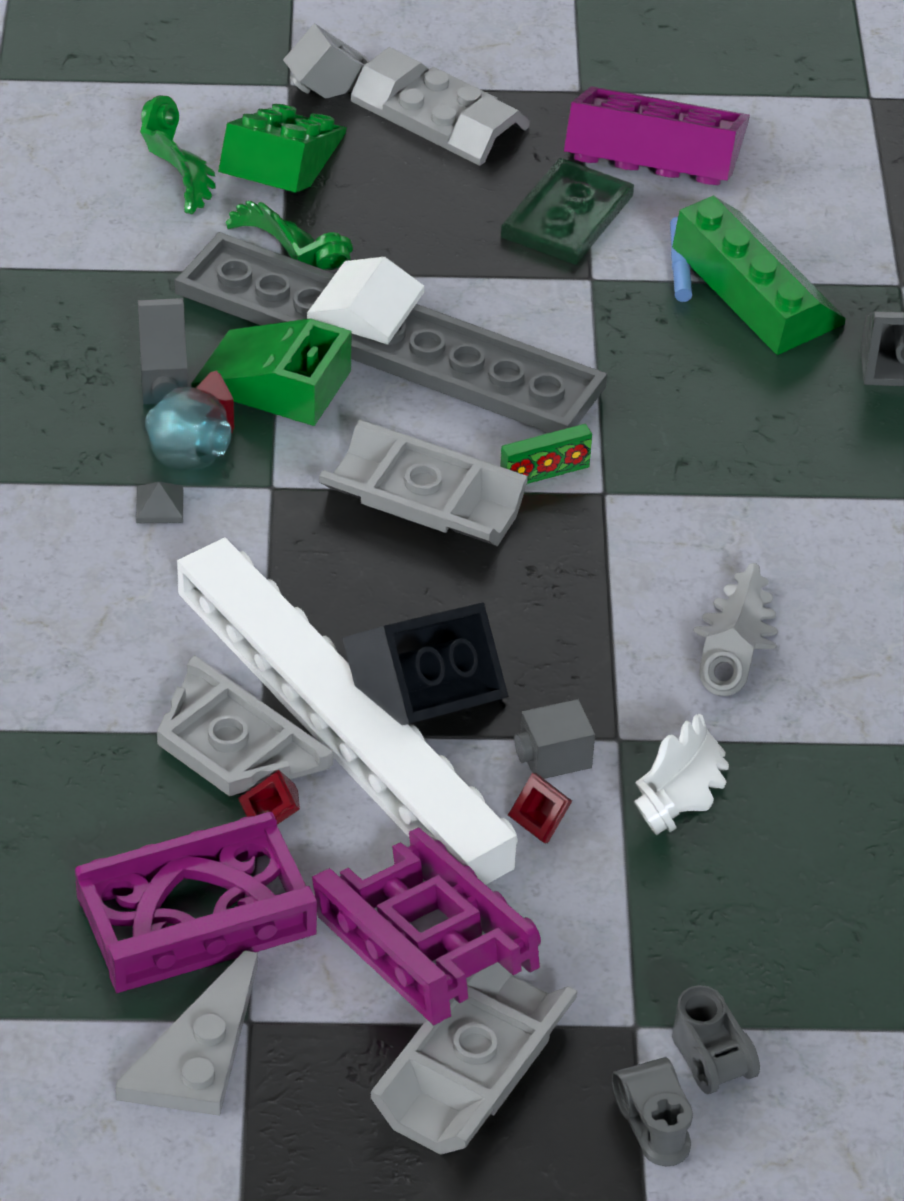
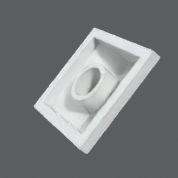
M386 257L345 261L307 312V319L311 318L348 329L353 334L389 344L424 294V285Z

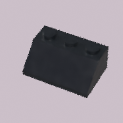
M484 602L384 625L342 637L355 687L402 726L509 697Z

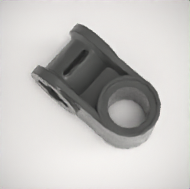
M703 985L691 986L684 990L678 998L672 1038L674 1044L679 1048L691 1068L699 1088L705 1094H712L717 1092L719 1085L741 1076L746 1079L757 1077L760 1073V1062L756 1048L747 1033L741 1029L725 1003L723 996L717 990Z
M667 1057L614 1071L612 1073V1085L617 1104L622 1115L628 1120L645 1157L652 1163L665 1167L675 1166L683 1162L689 1156L691 1149V1139L687 1130L692 1123L693 1111L679 1084L671 1061Z

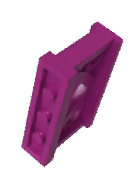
M273 812L244 817L235 822L207 830L194 831L189 835L161 843L148 844L139 849L108 858L95 859L90 863L79 865L75 868L77 899L80 906L83 907L109 969L110 980L116 994L238 958L244 951L259 952L317 934V900L310 886H306L277 826V820ZM267 855L270 859L267 868L254 877L250 876L255 868V858ZM279 877L286 893L275 895L266 886ZM184 878L208 882L228 890L217 901L213 914L195 919L191 915L176 909H160L168 894ZM116 898V901L122 907L137 910L132 912L115 911L104 905L103 901ZM238 901V907L229 909L231 905ZM167 923L176 924V925H172V926L167 927ZM111 925L133 926V937L118 941Z

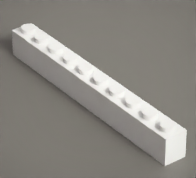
M224 537L177 560L178 594L312 736L333 751V758L408 837L409 831L418 827L421 828L433 840L441 841L448 853L463 866L468 865L471 867L477 878L485 885L515 869L518 839L511 823L505 818H499L489 808L481 793L475 787H469L455 773L450 761L445 756L438 755L425 742L416 726L412 724L402 726L355 687L349 663L337 652L331 639L327 636H321L309 623L305 613L299 607L294 608L281 595L276 583L271 579H266L254 567L250 557L244 551L239 552Z

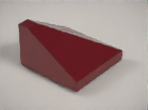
M280 770L238 798L247 817L273 812L277 825L300 810L298 789L295 783Z

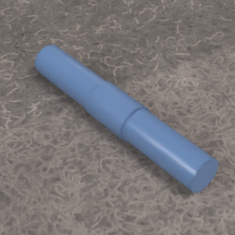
M675 217L670 221L675 298L678 301L686 302L692 297L691 266L682 255L672 248L678 217Z

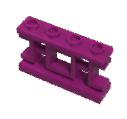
M418 827L409 831V847H406L401 842L392 846L393 866L364 880L358 877L350 868L340 871V877L329 868L312 876L317 900L318 918L434 1026L451 1017L450 999L454 998L459 1003L469 999L466 978L497 962L512 975L521 972L522 967L529 973L539 969L538 946L541 944V937L531 919L528 917L523 918L507 904L501 893L492 891L477 878L471 867L468 865L463 866L449 854L441 841L433 840ZM437 909L449 918L421 933L410 924Z

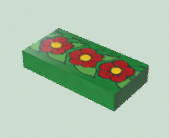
M585 423L502 445L500 467L528 476L527 484L589 468L592 432Z

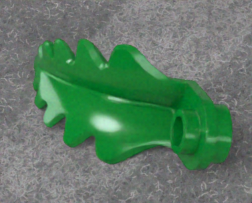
M156 96L147 101L143 106L140 133L146 142L149 152L165 159L180 172L183 177V184L186 187V192L184 193V212L186 214H194L197 208H204L205 203L202 198L206 200L212 198L208 188L216 189V185L207 175L215 177V172L207 166V162L204 159L179 148L173 141L179 122L177 105L169 96Z
M248 200L245 202L246 205L238 204L236 206L238 212L231 211L229 213L230 218L226 221L227 229L254 226L267 231L279 240L292 259L323 270L339 269L345 261L351 260L350 253L353 250V246L348 237L330 232L319 236L315 242L308 232L298 228L296 223L283 220L263 202H259L257 205Z

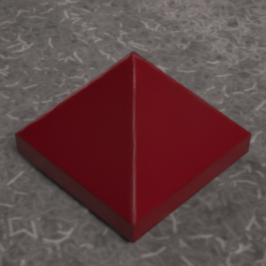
M532 773L508 816L540 841L548 844L572 800L537 773Z

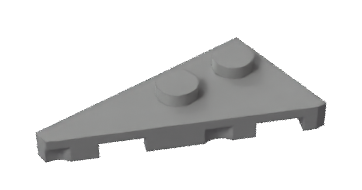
M244 951L117 1080L115 1087L116 1100L220 1116L258 967L257 952Z

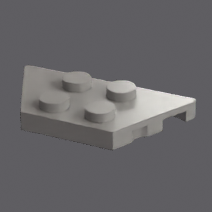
M196 655L189 659L187 675L181 687L177 686L171 699V709L168 713L164 714L157 730V744L228 796L251 790L278 770L289 779H294L327 770L333 766L332 750Z

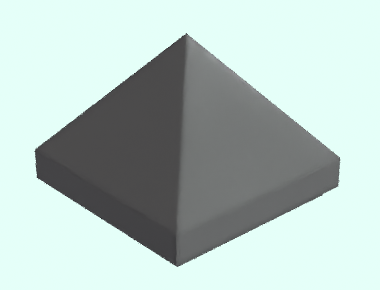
M154 482L137 486L136 523H183V485Z

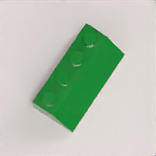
M714 195L679 210L672 248L686 259L687 263L776 355L845 325L846 318L740 211Z

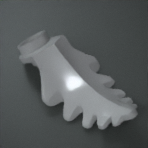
M750 563L744 572H737L734 578L738 582L737 585H725L724 593L729 599L716 598L713 605L720 609L721 613L703 614L702 619L712 626H696L693 629L697 634L706 637L699 668L701 682L708 691L718 696L733 695L744 687L748 679L754 649L777 648L776 643L763 638L764 636L776 635L778 630L762 622L764 619H774L776 612L773 609L763 607V605L772 602L773 595L770 592L761 590V588L768 585L769 581L760 575V566L757 563ZM721 663H729L733 667V676L727 681H720L716 678L715 670Z

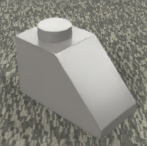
M315 23L283 59L293 73L290 76L291 81L299 89L307 94L313 90L324 98L352 92L363 66L369 62L366 56Z

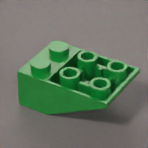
M272 104V108L258 109L257 113L243 114L242 118L227 122L218 172L295 193L312 185L346 134L347 127L334 124L335 119L333 117L313 113L310 114V117L296 114L295 107L285 104Z
M311 318L231 329L192 381L191 389L195 390L210 372L217 371L221 374L234 402L315 426L351 372L352 331Z

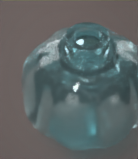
M180 387L169 392L149 411L145 421V428L156 459L174 470L203 469L210 466L217 457L225 453L231 440V426L227 421V414L222 403L210 392L194 387ZM196 451L206 453V455L198 457Z

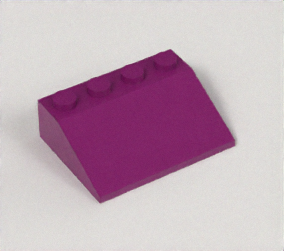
M591 86L571 102L564 152L574 153V159L581 162L598 163L599 158L614 160V166L620 169L639 170V165L656 168L655 174L660 176L679 178L680 173L696 175V181L699 183L720 185L721 180L728 181L733 174L750 114Z

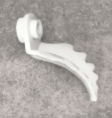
M696 714L693 717L692 724L687 720L684 722L679 740L672 734L663 739L651 770L635 782L642 796L636 799L634 803L656 835L665 829L669 832L675 830L677 827L672 819L679 815V812L709 810L714 801L709 787L723 789L726 785V780L719 771L728 770L729 768L728 762L723 758L725 757V751L708 731L701 714Z

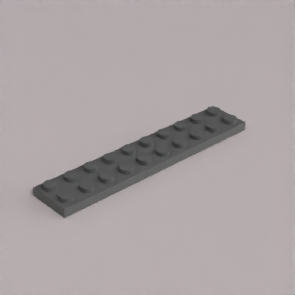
M218 232L175 279V294L258 325H267L307 319V312L335 274ZM419 304L414 306L389 344L352 333V360L548 433L577 426L606 388L607 373Z

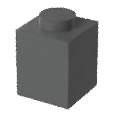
M579 699L522 711L520 733L515 734L514 743L520 762H527L532 773H537L543 779L592 768L595 733Z

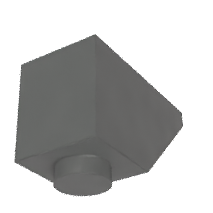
M183 298L138 300L143 404L188 402Z

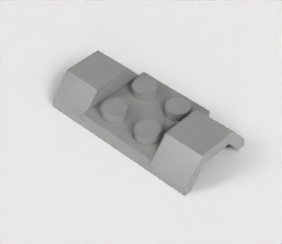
M391 47L385 49L363 66L351 93V102L479 166L486 161L497 136L512 125L523 131L527 130L530 126V120L519 110L497 100V97L435 67L428 69L421 62Z
M360 419L355 426L348 453L333 473L325 470L321 472L319 483L330 489L361 499V504L445 533L450 528L457 533L498 546L517 517L528 476Z
M498 962L466 978L469 999L461 1003L454 998L450 999L451 1017L434 1026L428 1020L424 1022L372 1089V1101L394 1131L441 1155L466 1148L489 1115H494L546 1046L550 1033L577 998V990L567 986L551 993H546L512 976Z

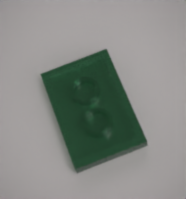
M559 158L501 225V237L577 265L633 197L634 184Z

